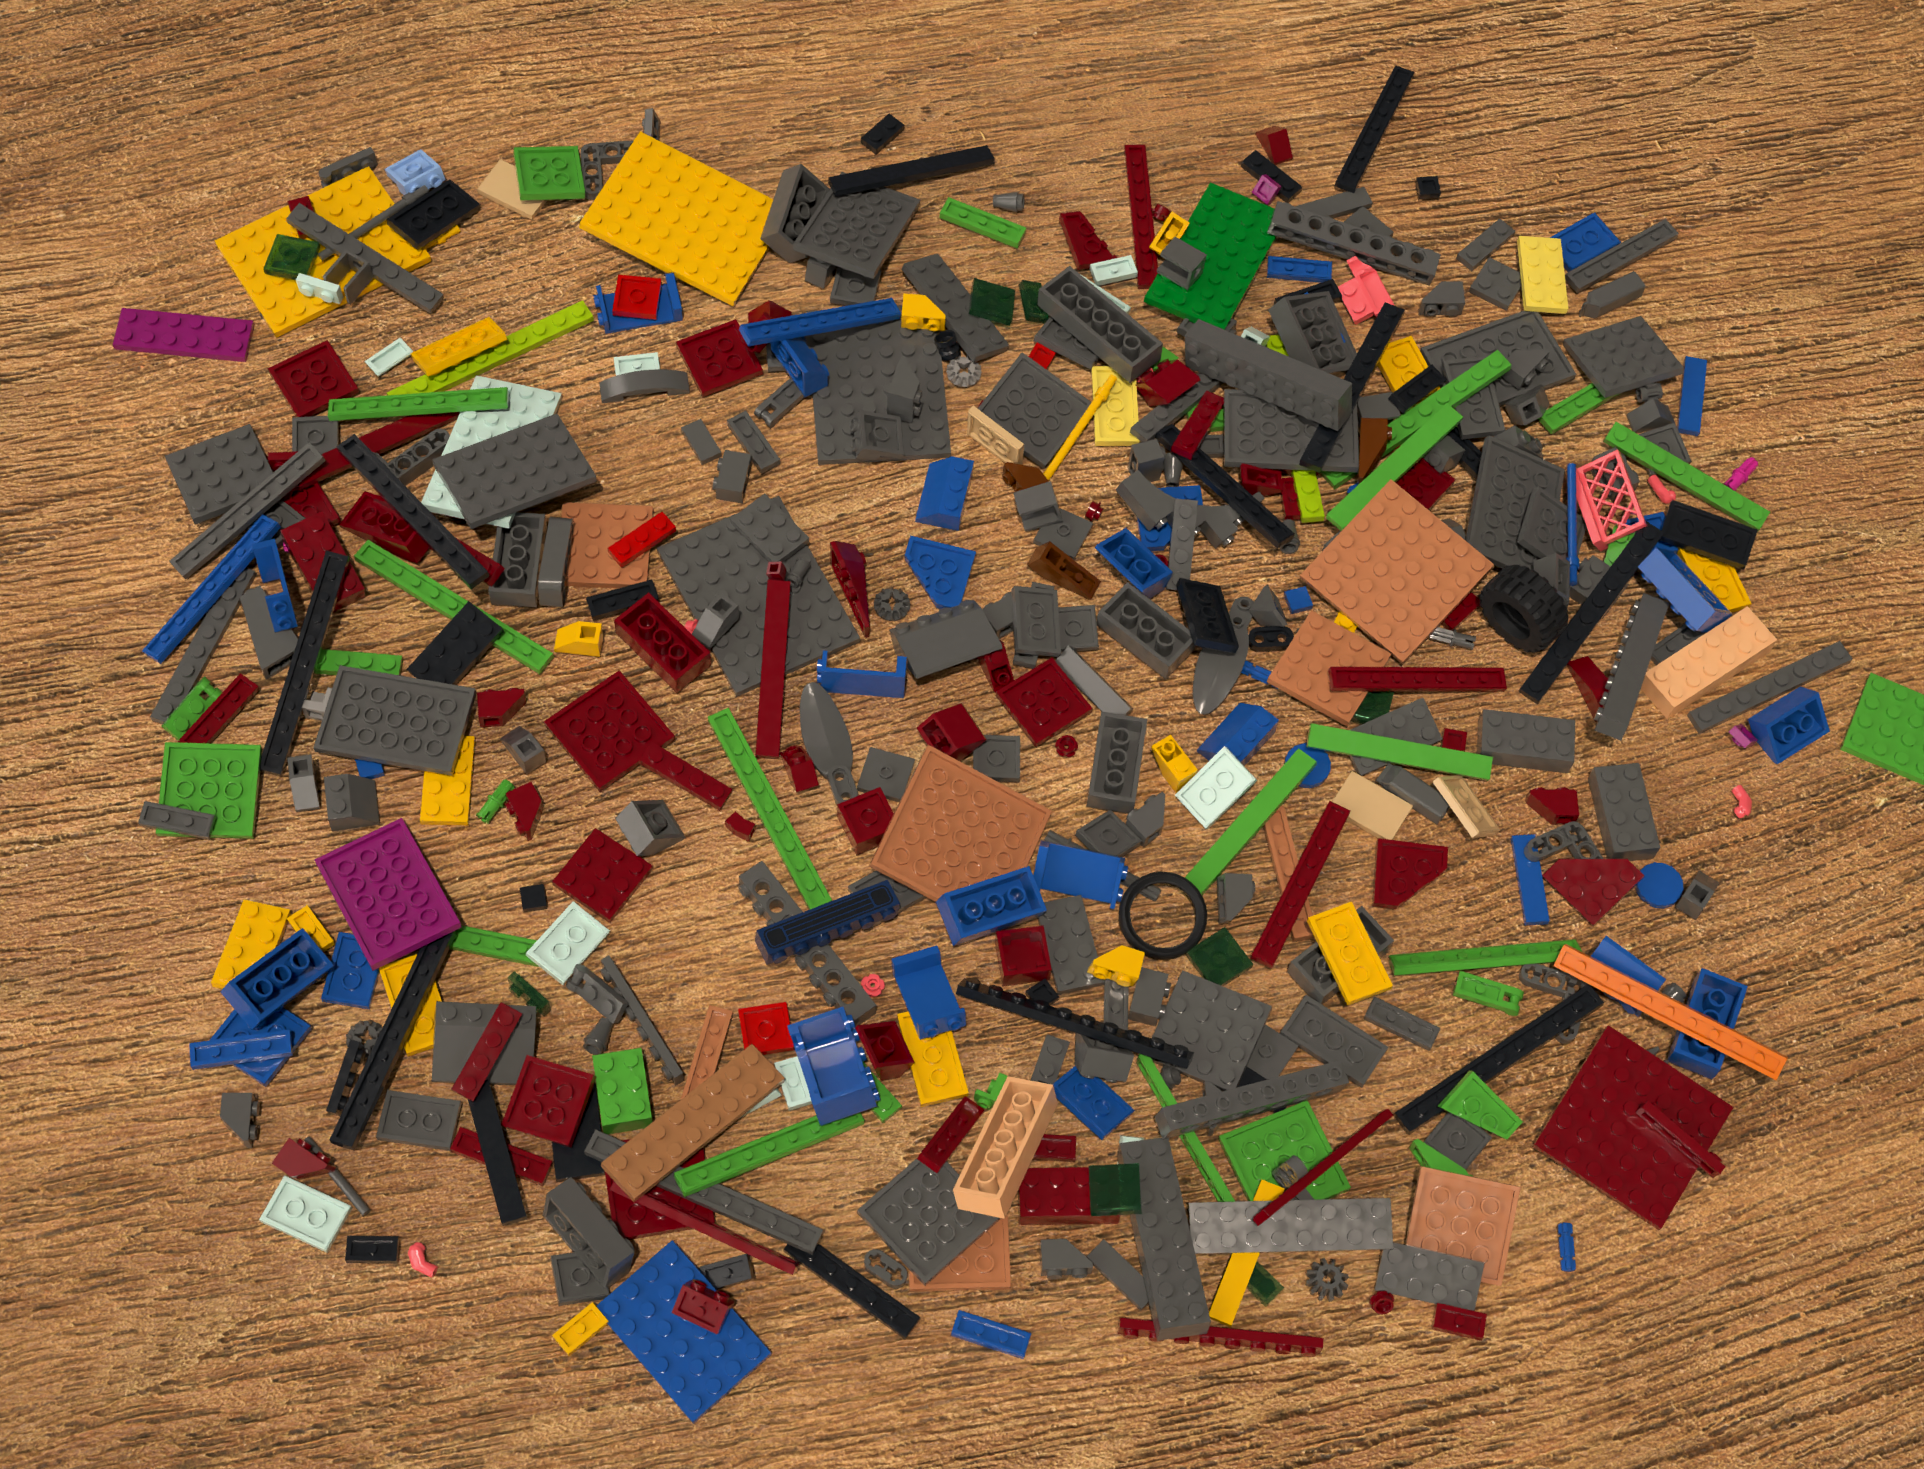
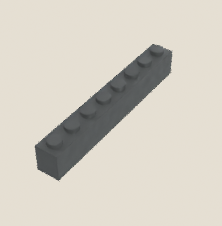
M1643 593L1640 601L1635 600L1631 610L1634 616L1630 615L1626 624V628L1629 631H1624L1620 642L1624 646H1619L1615 656L1619 660L1614 661L1610 673L1614 675L1613 677L1609 676L1605 685V689L1608 692L1604 691L1599 702L1603 707H1598L1594 720L1598 721L1595 731L1620 741L1622 740L1628 728L1669 602Z

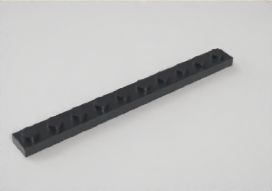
M1386 302L1383 304L1346 373L1344 380L1352 383L1351 414L1402 320L1405 309ZM1348 419L1338 431L1319 424L1300 459L1299 465L1320 473Z
M355 434L336 446L338 452L471 590L489 577L488 571Z
M1646 521L1647 526L1636 532L1568 623L1566 629L1560 634L1521 686L1519 693L1537 705L1637 572L1638 566L1647 558L1663 537V531Z
M330 551L325 552L261 756V772L281 777L283 775L303 711L302 706L307 698L350 560L349 556Z
M454 931L420 948L329 1139L332 1144L355 1150L456 936Z
M964 978L957 987L956 994L1186 1069H1188L1194 1056V1052L1189 1051L1183 1045L1173 1046L1165 1043L1161 1038L1145 1037L1139 1031H1127L1111 1022L1102 1023L1096 1021L1090 1015L1080 1016L1072 1013L1068 1008L1052 1007L1043 1000L1034 1001L1026 998L1021 993L1003 991V988L1000 986H987L981 984L975 978Z
M1589 984L1395 1112L1394 1117L1408 1135L1412 1134L1445 1112V1110L1437 1106L1469 1070L1473 1071L1487 1084L1601 1008L1604 1004L1603 1000Z

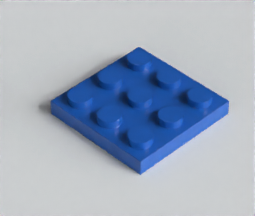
M282 1007L252 1030L234 1009L210 1040L290 1029L292 1050L294 1052L312 1028L311 1025ZM290 1056L231 1065L266 1087Z

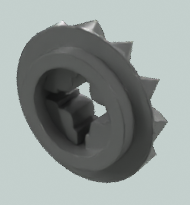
M892 586L889 589L882 588L881 592L876 594L874 600L876 613L881 618L889 621L903 618L910 609L908 594H905L901 588L899 590L894 589ZM891 597H893L894 602H896L893 607V610H891L890 604L888 603Z
M371 1019L368 1021L359 1020L354 1026L351 1025L348 1034H346V1044L348 1047L350 1039L363 1044L362 1039L358 1037L364 1036L367 1030L369 1031V1036L373 1039L367 1040L364 1044V1050H366L365 1058L369 1057L382 1030V1026Z

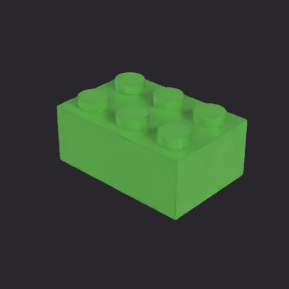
M642 1048L592 1055L603 1132L608 1135L644 1129L653 1121Z

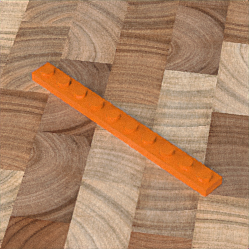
M1567 944L1563 945L1555 961L1554 967L1774 1080L1778 1079L1788 1059L1787 1056Z

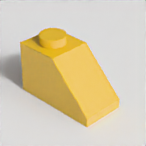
M1171 212L1157 232L1149 248L1161 254L1162 250L1174 237L1181 238L1190 223L1176 213Z

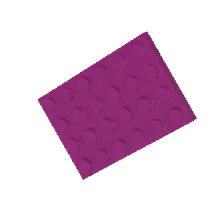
M402 818L314 859L372 971L462 927Z

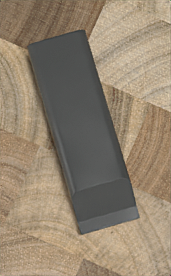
M1633 271L1588 292L1585 303L1581 307L1579 317L1597 318L1642 297L1646 287L1645 283Z
M1388 763L1376 779L1385 790L1413 805L1412 809L1436 825L1439 824L1450 809L1449 804L1439 791L1401 766Z

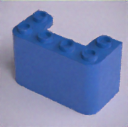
M844 1007L787 1025L820 1126L877 1107L876 1102L880 1101L869 1066L865 1068L862 1062L867 1059L863 1048H857L856 1042L860 1041L855 1029L852 1015H846Z

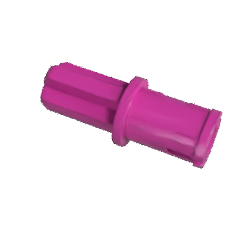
M1753 457L1746 459L1739 468L1733 470L1732 476L1723 484L1736 491L1742 483L1748 481V476L1758 467V462Z

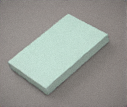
M1224 746L1175 796L1205 829H1209L1257 779Z
M573 901L526 952V956L561 985H564L573 975L575 965H582L610 934V930Z
M284 1175L259 1220L261 1223L328 1253L352 1207Z

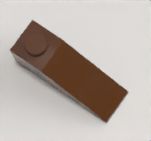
M1361 418L1358 485L1373 472L1387 449V440H1392V427H1388V418Z
M1050 541L1037 547L1027 563V566L1044 579L1088 600L1092 599L1101 583L1099 579Z

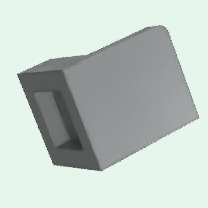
M328 687L326 694L312 692L310 700H304L302 710L305 718L322 721L332 688Z

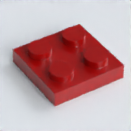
M618 274L612 309L613 316L656 320L662 279Z
M787 1002L738 1009L744 1050L751 1044L762 1055L794 1050L793 1041L787 1025H790Z

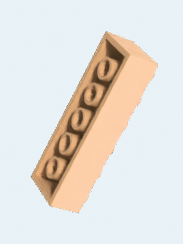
M1747 606L1648 670L1645 674L1641 690L1664 717L1669 719L1768 654L1777 639Z
M1007 1076L953 1188L958 1209L1005 1219L1058 1105L1053 1085Z

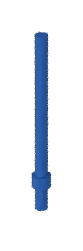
M1570 463L1567 465L1568 557L1566 560L1570 562V585L1574 586L1577 585V570L1579 569V558L1577 557L1576 464Z

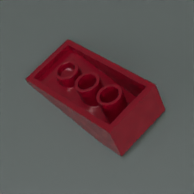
M366 491L363 492L339 524L341 528L366 541L370 540L399 558L417 564L430 547L381 496Z

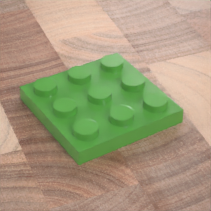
M578 146L514 147L513 155L520 200L585 199Z

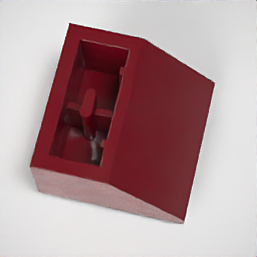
M962 703L933 713L916 727L927 745L958 761L963 760L987 740Z

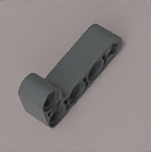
M436 429L389 463L378 453H373L407 486L433 467L432 459L442 455L450 435L445 429Z
M549 518L538 579L540 606L564 607L566 596L565 577L574 529V520L572 518Z

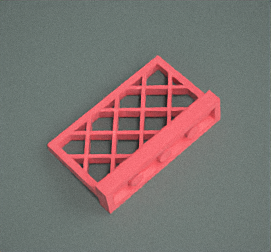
M1618 449L1580 468H1576L1577 501L1592 543L1600 552L1607 549L1609 543L1647 526L1623 458ZM1616 458L1618 464L1615 470L1606 469L1608 462ZM1592 469L1598 470L1594 481L1587 479L1585 474ZM1603 472L1612 475L1607 485L1599 483ZM1617 477L1624 478L1621 490L1612 487ZM1597 486L1605 489L1600 499L1593 497ZM1610 491L1619 493L1614 504L1605 501ZM1624 495L1631 497L1628 508L1619 506ZM1603 504L1612 507L1607 518L1600 516L1599 513ZM1617 509L1625 511L1621 522L1612 520ZM1630 514L1638 516V523L1631 526L1626 524ZM1609 524L1617 525L1616 532L1607 536L1606 530Z

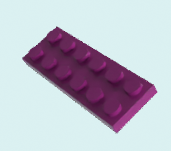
M122 308L113 347L116 350L246 362L255 325L253 320Z

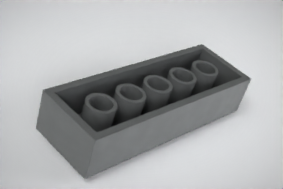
M1071 266L1039 288L1037 305L1129 383L1161 359L1163 343Z

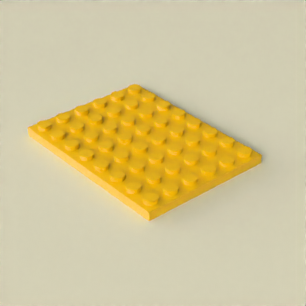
M640 131L580 221L579 228L666 273H674L676 278L734 306L770 248L760 238L773 199Z
M369 166L307 195L316 214L348 234L394 205V202ZM288 205L214 240L216 247L259 313L262 314L263 319L276 338L346 304L344 286L356 274V271L351 269L339 282L338 285H340L343 294L340 304L328 303L321 298L305 296L299 292L296 283L299 273L324 280L323 275L340 256L333 254L322 261L318 257V253L326 249V247L312 238L299 240L296 228L286 221L290 214ZM387 220L357 239L408 272L431 262V256L424 246L419 250L414 248L387 225ZM373 278L358 297L384 284Z

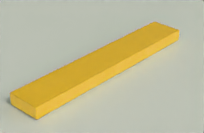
M1261 1179L1253 1201H1273L1284 1192L1285 1188ZM1232 1253L1209 1311L1211 1320L1228 1327L1232 1326L1260 1253Z

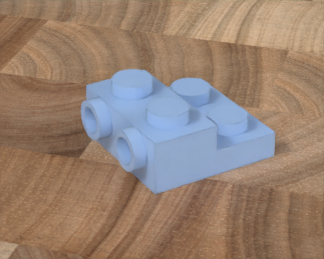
M421 149L385 168L387 176L397 184L399 192L403 195L408 192L412 193L423 185L428 189L436 188L445 181L441 166Z

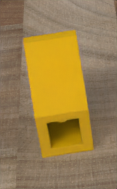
M903 293L901 328L911 330L926 329L930 331L945 330L946 315L926 295Z
M577 621L557 629L554 652L600 657L603 642L602 623Z
M1171 734L1151 746L1162 776L1175 793L1197 774V768Z
M1121 945L1094 959L1088 967L1087 973L1093 974L1098 979H1110L1116 981L1118 985L1133 987L1139 979L1145 952Z

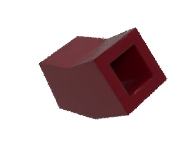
M768 562L766 572L770 580L785 581L787 569L783 562Z
M736 811L725 820V827L735 836L750 842L756 830L755 823L744 819Z

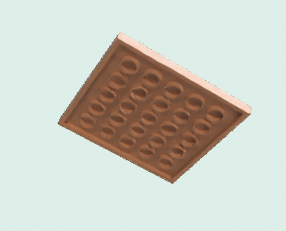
M1390 479L1300 574V579L1351 620L1383 649L1391 653L1403 665L1494 568V564Z
M927 745L869 867L936 902L944 893L1027 867L1052 810L938 749Z

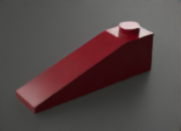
M832 541L830 542V566L866 639L869 637L870 625L864 568L866 564L865 556L862 551H858L855 544Z

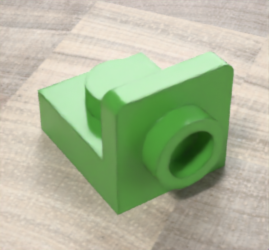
M999 1073L996 1080L992 1079L987 1093L976 1089L974 1101L984 1109L990 1110L993 1108L1007 1079V1075Z

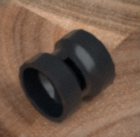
M944 330L936 334L934 340L936 346L940 348L939 354L942 360H953L961 354L960 346L956 343L957 337L954 331Z

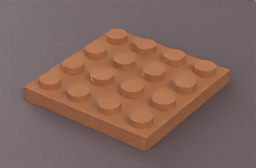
M562 503L561 518H572L574 520L565 586L622 588L648 581L650 549L621 568L608 553V547L653 518V506Z
M1311 610L1271 672L1267 683L1348 727L1369 691H1331L1328 669L1331 666L1385 667L1391 657V653Z
M1420 1166L1405 1244L1482 1261L1485 1264L1481 1282L1502 1286L1521 1187Z
M1008 1213L1005 1219L1000 1218L995 1225L926 1286L909 1270V1292L1011 1289Z

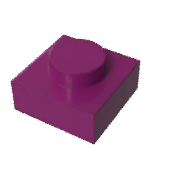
M1264 174L1259 179L1252 193L1269 205L1278 194L1281 186Z
M1743 724L1735 725L1729 731L1733 736L1732 740L1739 747H1752L1758 741Z

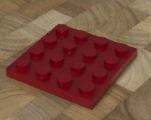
M620 670L544 721V726L599 792L640 765L639 760L651 741L662 748L675 741V735Z
M626 1139V1140H621V1141L627 1143V1142H628L629 1140H631V1139ZM703 1148L680 1165V1167L687 1168L704 1161ZM605 1172L611 1219L617 1226L618 1233L623 1239L632 1240L693 1229L611 1191L614 1180ZM657 1186L648 1191L659 1198L715 1223L712 1210Z

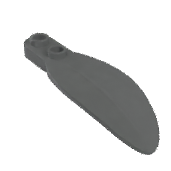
M1248 597L1235 599L1229 612L1239 644L1236 653L1222 652L1204 647L1198 657L1193 681V701L1195 709L1202 715L1213 712L1224 701L1238 680L1245 664L1249 647L1248 627L1253 618L1249 609L1254 603Z
M810 682L804 687L800 700L802 739L815 768L828 780L836 804L847 801L843 799L844 797L851 799L858 796L851 774L853 766L851 740L845 722L831 696L821 685Z

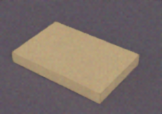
M501 159L477 189L478 194L531 220L535 218L547 202V200H520L515 166Z
M973 405L968 410L967 434L1004 463L1011 462L1023 465L1024 444Z
M1353 771L1332 801L1351 810L1347 821L1377 838L1393 840L1413 805Z
M1462 776L1438 777L1433 781L1472 838L1495 836L1500 831V828Z

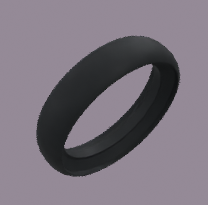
M1153 872L1134 881L1125 891L1119 907V923L1124 937L1134 949L1145 952L1144 955L1150 958L1160 960L1174 959L1191 951L1201 940L1207 924V908L1200 891L1188 879L1171 872ZM1164 883L1176 886L1184 891L1193 903L1196 915L1194 929L1191 935L1177 946L1169 948L1152 946L1143 941L1132 926L1130 918L1132 902L1142 889L1153 884Z

